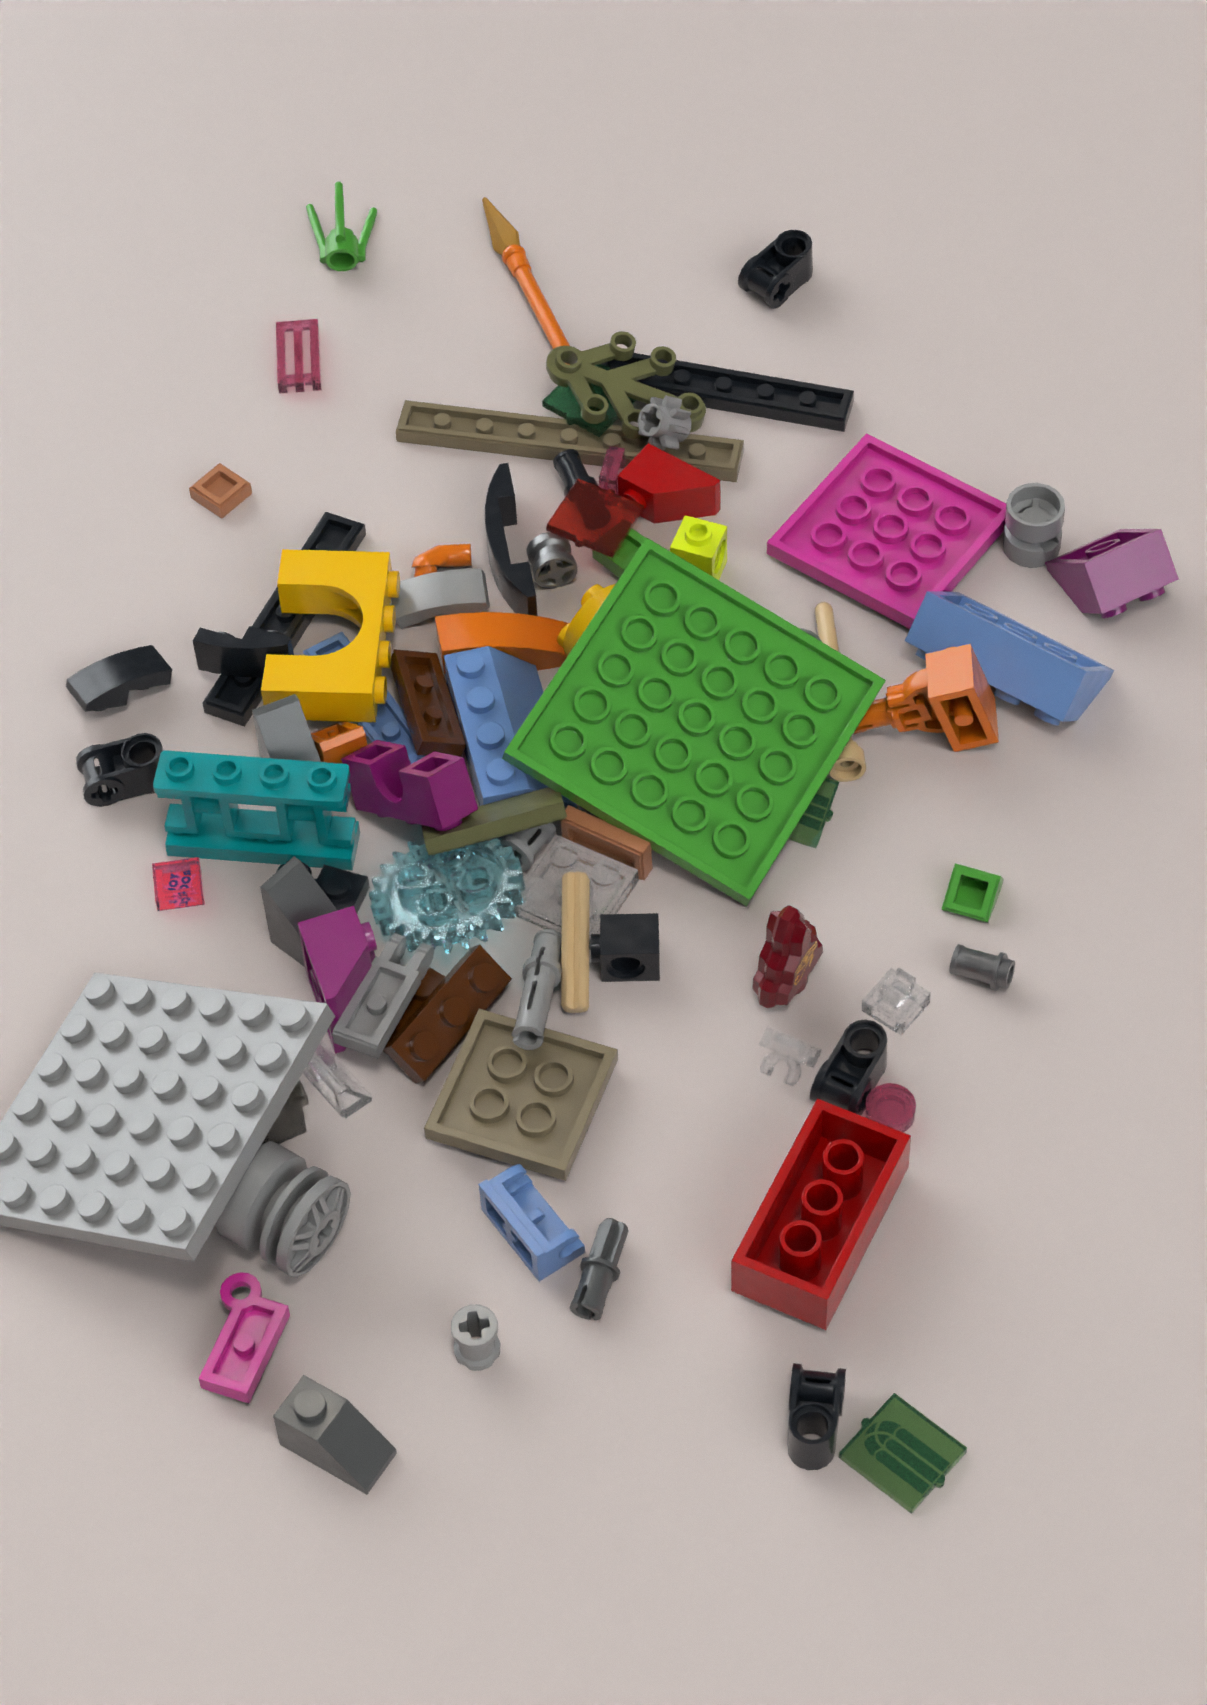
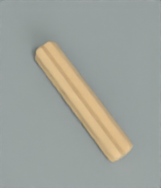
M567 872L562 876L561 1006L564 1012L583 1013L589 1008L590 880L584 872Z

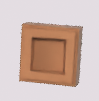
M221 463L217 464L189 488L191 499L221 519L252 494L251 483Z

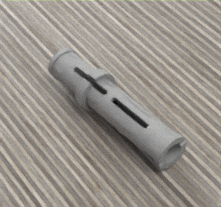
M551 929L540 930L536 933L533 940L534 945L531 957L526 960L522 971L525 984L512 1037L514 1044L524 1050H534L542 1045L553 989L558 986L561 980L562 968L559 962L561 958L562 935Z

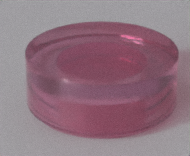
M886 1083L875 1087L868 1094L865 1108L866 1118L901 1132H905L912 1126L916 1114V1101L913 1094L907 1088L899 1084Z

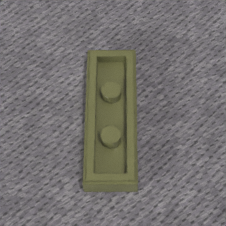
M547 787L478 806V810L462 818V823L450 830L437 831L434 827L421 826L428 855L432 856L563 820L567 817L561 793Z

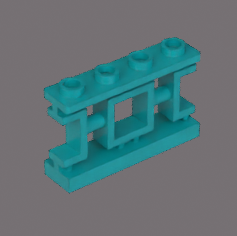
M164 750L160 753L153 782L154 792L158 798L181 799L182 804H169L164 825L165 832H168L165 843L167 856L277 865L286 864L288 860L296 857L309 867L323 868L324 865H328L342 870H353L360 837L359 821L352 817L332 816L331 812H347L351 785L348 783L350 777L349 765ZM238 804L276 807V812L239 809Z

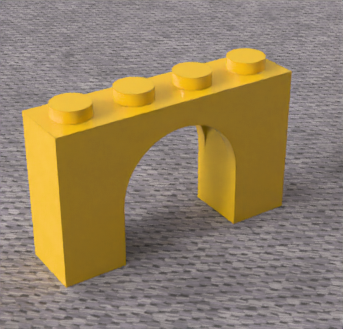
M282 549L277 580L281 612L336 615L350 620L360 628V631L351 643L330 654L317 656L266 654L261 687L263 705L296 694L306 720L376 722L378 704H385L387 698L386 676H382V668H390L391 641H386L387 633H394L396 624L395 605H390L391 598H398L400 592L399 571H392L390 552Z

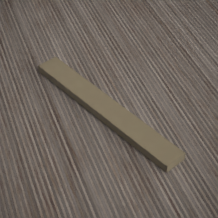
M409 400L404 402L395 431L397 442L554 460L562 451L574 449L578 451L582 464L624 469L648 444L650 438L647 436L640 439L628 438L623 434L620 425L591 424L586 421ZM690 434L684 441L679 442V449L666 447L663 451L710 474L720 481L737 482L744 452V440Z

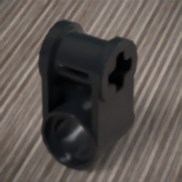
M788 230L779 234L758 255L753 256L745 263L738 277L739 287L746 292H756L765 298V303L773 309L780 307L791 294L812 277L813 251L811 237L801 230Z
M140 733L106 744L91 745L80 751L76 757V765L80 773L84 775L83 796L85 801L90 805L102 807L128 798L155 793L153 782L160 753L164 751L159 738L152 734ZM95 758L98 759L100 766H95ZM101 785H106L107 792H103Z
M866 1019L855 1021L845 1029L829 1059L823 1063L814 1079L810 1091L811 1101L816 1102L817 1099H820L858 1115L863 1114L873 1090L887 1067V1034L881 1025ZM866 1048L874 1052L870 1054H861L856 1051L859 1049Z
M793 1363L789 1394L788 1455L792 1462L802 1469L819 1470L826 1467L833 1460L836 1450L839 1416H842L846 1382V1369L838 1368L836 1373L804 1370L802 1364ZM806 1433H816L821 1435L822 1437L819 1439L810 1440L804 1438L802 1435Z

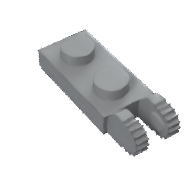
M394 933L380 956H375L370 970L335 1025L332 1032L333 1042L378 1059L432 963L434 946L421 943L407 967L399 963L405 953L407 939L405 936Z

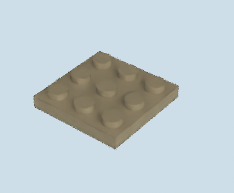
M479 1009L425 1124V1138L511 1165L521 1164L524 1169L566 1181L617 1064L618 1049L545 1028L542 1045L534 1050H524L513 1042L512 1031L515 1027L516 1019Z

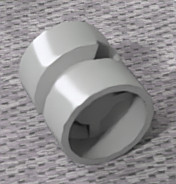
M1027 483L1016 487L1009 494L1006 502L1003 549L1009 560L1019 566L1028 568L1043 567L1045 562L1058 557L1061 549L1065 503L1064 498L1056 489L1041 483Z

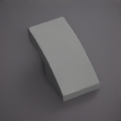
M455 569L400 581L399 597L391 598L392 605H395L396 623L401 629L439 614L475 613L490 608L486 576L482 569Z

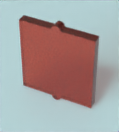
M578 478L547 523L546 531L575 542L577 547L585 546L613 558L641 516L644 505L615 494L613 489L605 490Z

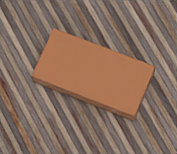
M567 806L565 809L567 817L560 820L562 844L645 881L653 869L650 842L573 806Z

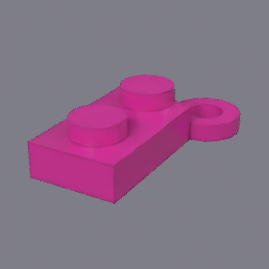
M240 1272L227 1277L221 1284L220 1295L222 1304L230 1313L198 1379L202 1389L249 1404L286 1326L290 1312L288 1305L262 1297L260 1282L255 1276ZM243 1286L251 1290L245 1299L239 1300L232 1297V1292L237 1287Z

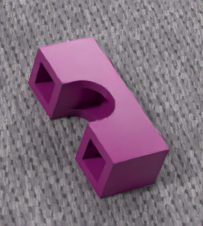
M375 740L341 759L342 763L349 765L350 768L348 783L351 785V794L356 810L377 814L381 818L390 817L403 820L407 824H421L434 827L437 831H446L459 826L462 823V818L478 810L464 757L434 751L411 764L405 745Z

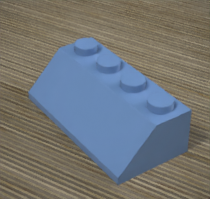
M927 591L905 639V642L918 648L916 655L926 660L925 654L941 651L948 647L971 644L989 685L996 688L995 696L1014 705H1019L1023 701L1036 708L1033 713L1036 717L1057 726L1060 724V721H1077L1110 680L1114 672L1113 669L960 592Z
M490 646L444 655L447 686L465 739L466 746L464 752L479 806L547 788L548 786L502 759L507 746L543 694L536 665ZM561 795L565 809L568 805L577 808L576 803Z

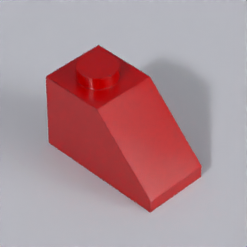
M650 443L617 475L619 505L624 507L630 514L639 515L654 524L683 520L685 515L694 518L713 516L721 510L719 479Z

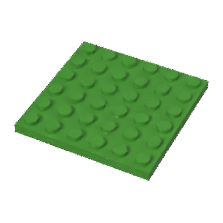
M646 537L507 746L502 759L554 791L560 792L564 797L607 823L650 842L652 850L747 907L886 680Z

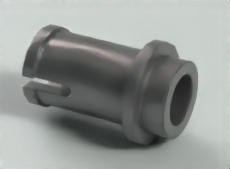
M960 944L956 946L950 963V974H958L988 983L991 990L995 991L999 987L1007 989L1015 971V961L1008 959L1007 953L1000 952L997 956L966 948Z

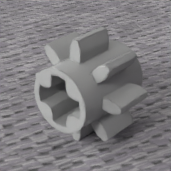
M667 395L664 399L651 397L650 404L644 406L639 413L638 433L639 435L650 437L648 443L661 450H664L666 447L677 450L679 449V442L684 441L690 435L691 411L680 409L682 399Z

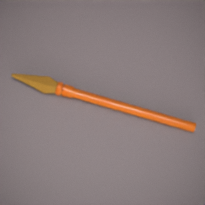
M484 197L482 202L493 249L502 256V261L507 265L513 277L517 279L552 349L559 346H570L531 272L526 252L520 246L518 231ZM588 382V384H589V386H590V388H591L593 394H595V392H594V390L592 389L590 383ZM588 407L592 411H600L597 407ZM607 415L605 420L601 423L609 424V419Z

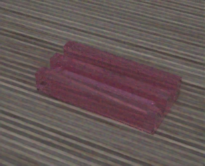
M318 319L276 322L277 383L279 394L288 393L287 387L295 386L296 392H305L304 386L312 385L313 391L322 390ZM303 330H310L311 373H304ZM293 331L295 374L287 375L286 332Z

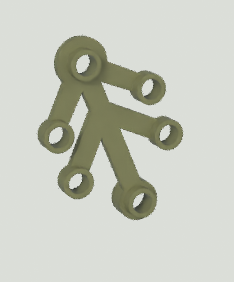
M616 332L612 335L610 343L588 350L580 351L572 346H559L548 354L546 370L550 379L561 387H570L581 407V417L588 423L599 424L603 422L608 410V401L599 394H593L588 384L589 382L602 387L622 423L621 430L623 434L628 438L640 439L644 437L639 435V427L629 423H638L641 411L633 407L629 398L645 404H650L651 397L664 399L667 395L682 399L680 409L691 411L690 432L697 431L703 424L706 406L697 394L688 392L677 397L637 382V380L654 375L667 376L672 373L676 362V354L668 347H656L652 350L650 358L611 370H605L596 365L613 359L627 361L632 358L636 340L628 332ZM617 344H623L628 348H620ZM657 359H663L668 363H660ZM588 407H597L600 411H592Z

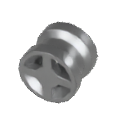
M547 532L538 535L529 542L526 548L527 557L533 565V576L538 585L544 588H557L575 578L578 572L577 563L570 554L571 545L566 535L560 532Z

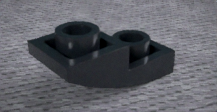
M252 626L248 627L242 639L226 632H215L200 627L192 640L198 670L221 675L263 677L266 654L294 655L291 637L284 636L274 630L266 631Z
M148 645L108 656L85 667L67 679L66 688L85 712L104 711L107 708L127 706L129 690H146L150 687L169 685L172 668L153 645Z

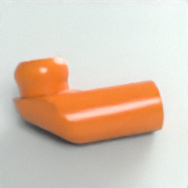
M471 544L437 545L414 558L411 568H415L414 577L437 572V568L472 566Z

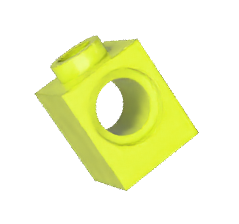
M685 515L672 541L670 552L719 580L727 563V526Z

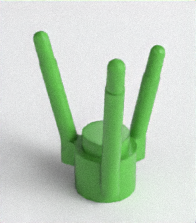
M338 181L335 183L334 197L335 228L330 231L326 239L314 206L308 204L306 210L320 250V262L326 263L329 268L336 271H348L356 267L358 262H363L366 259L365 248L375 222L377 209L373 207L369 210L358 241L353 231L345 227L343 184Z

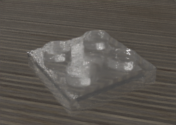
M555 834L509 900V914L543 929L555 930L562 935V876L567 872H584L590 880L589 949L591 950V934H600V915L618 913L639 881L638 870Z

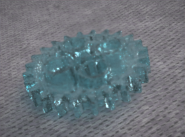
M497 837L491 841L486 840L432 856L428 855L425 844L419 846L409 841L407 843L410 852L403 854L394 851L392 856L395 864L380 865L382 876L372 879L375 890L369 892L372 903L370 907L375 922L379 924L383 936L390 935L392 937L394 933L405 936L408 952H413L421 943L434 946V950L436 946H443V950L447 955L451 953L453 944L460 943L465 950H469L470 939L474 937L487 942L486 931L488 929L502 932L504 928L501 918L514 919L516 917L513 906L523 904L521 892L526 890L519 858H515L511 846L503 848L501 838ZM433 870L440 877L441 881H436ZM458 900L461 911L455 906L454 901Z

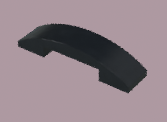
M503 463L499 464L492 477L485 503V528L489 564L496 585L510 608L515 613L538 616L536 593L529 562L511 564L504 526L517 525V514L509 464Z

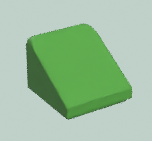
M955 863L942 910L989 923L1004 879L999 875Z

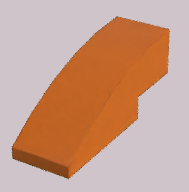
M475 612L435 616L437 640L444 674H446L444 655L486 646L536 665L537 671L561 667L567 658L564 648L557 641L560 631L568 624L567 622L528 614Z

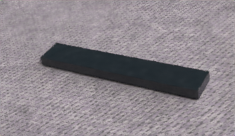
M634 353L632 358L627 361L613 359L599 364L598 367L611 370L648 359L650 355ZM657 359L660 363H668L663 359ZM676 360L672 373L667 376L654 375L637 380V382L677 397L688 392L695 393L700 396L706 408L845 432L854 402L853 390ZM594 384L595 389L603 390L602 387Z
M325 512L301 550L356 551L366 535L365 524ZM277 587L252 627L266 631L274 630L284 636L291 637L294 650L316 614L282 613ZM220 675L202 703L204 713L245 727L252 716V710L256 709L262 700L261 687L263 677Z

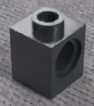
M658 913L600 915V934H591V963H601L602 982L660 981Z

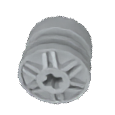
M269 1141L261 1144L219 1217L216 1227L219 1234L245 1250L252 1252L259 1250L262 1260L269 1264L277 1265L282 1272L297 1278L309 1272L320 1261L336 1239L349 1209L351 1197L349 1185L336 1177L328 1176V1172L316 1166L307 1168L304 1158L278 1143Z

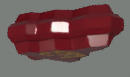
M790 905L784 907L781 911H771L766 926V941L759 955L758 970L753 978L752 989L758 995L759 1004L765 1008L775 1007L776 1005H788L795 995L801 993L807 985L808 975L823 953V945L817 938L815 926L805 920L804 915L798 909Z

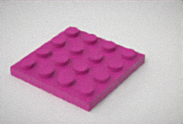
M866 433L767 541V554L910 629L926 592H951L1001 535L1006 524V503Z

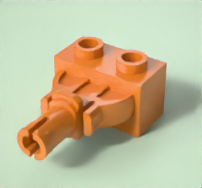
M971 644L948 647L941 651L925 654L926 668L911 674L902 684L887 687L886 698L873 701L854 734L888 725H891L893 729L897 728L898 732L916 729L930 733L945 732L954 752L998 743L996 700Z

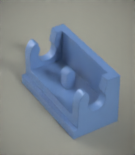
M517 1164L489 1181L486 1179L478 1184L481 1210L540 1282L584 1254L585 1245L578 1239L580 1236L576 1231L569 1229L534 1187L523 1166Z

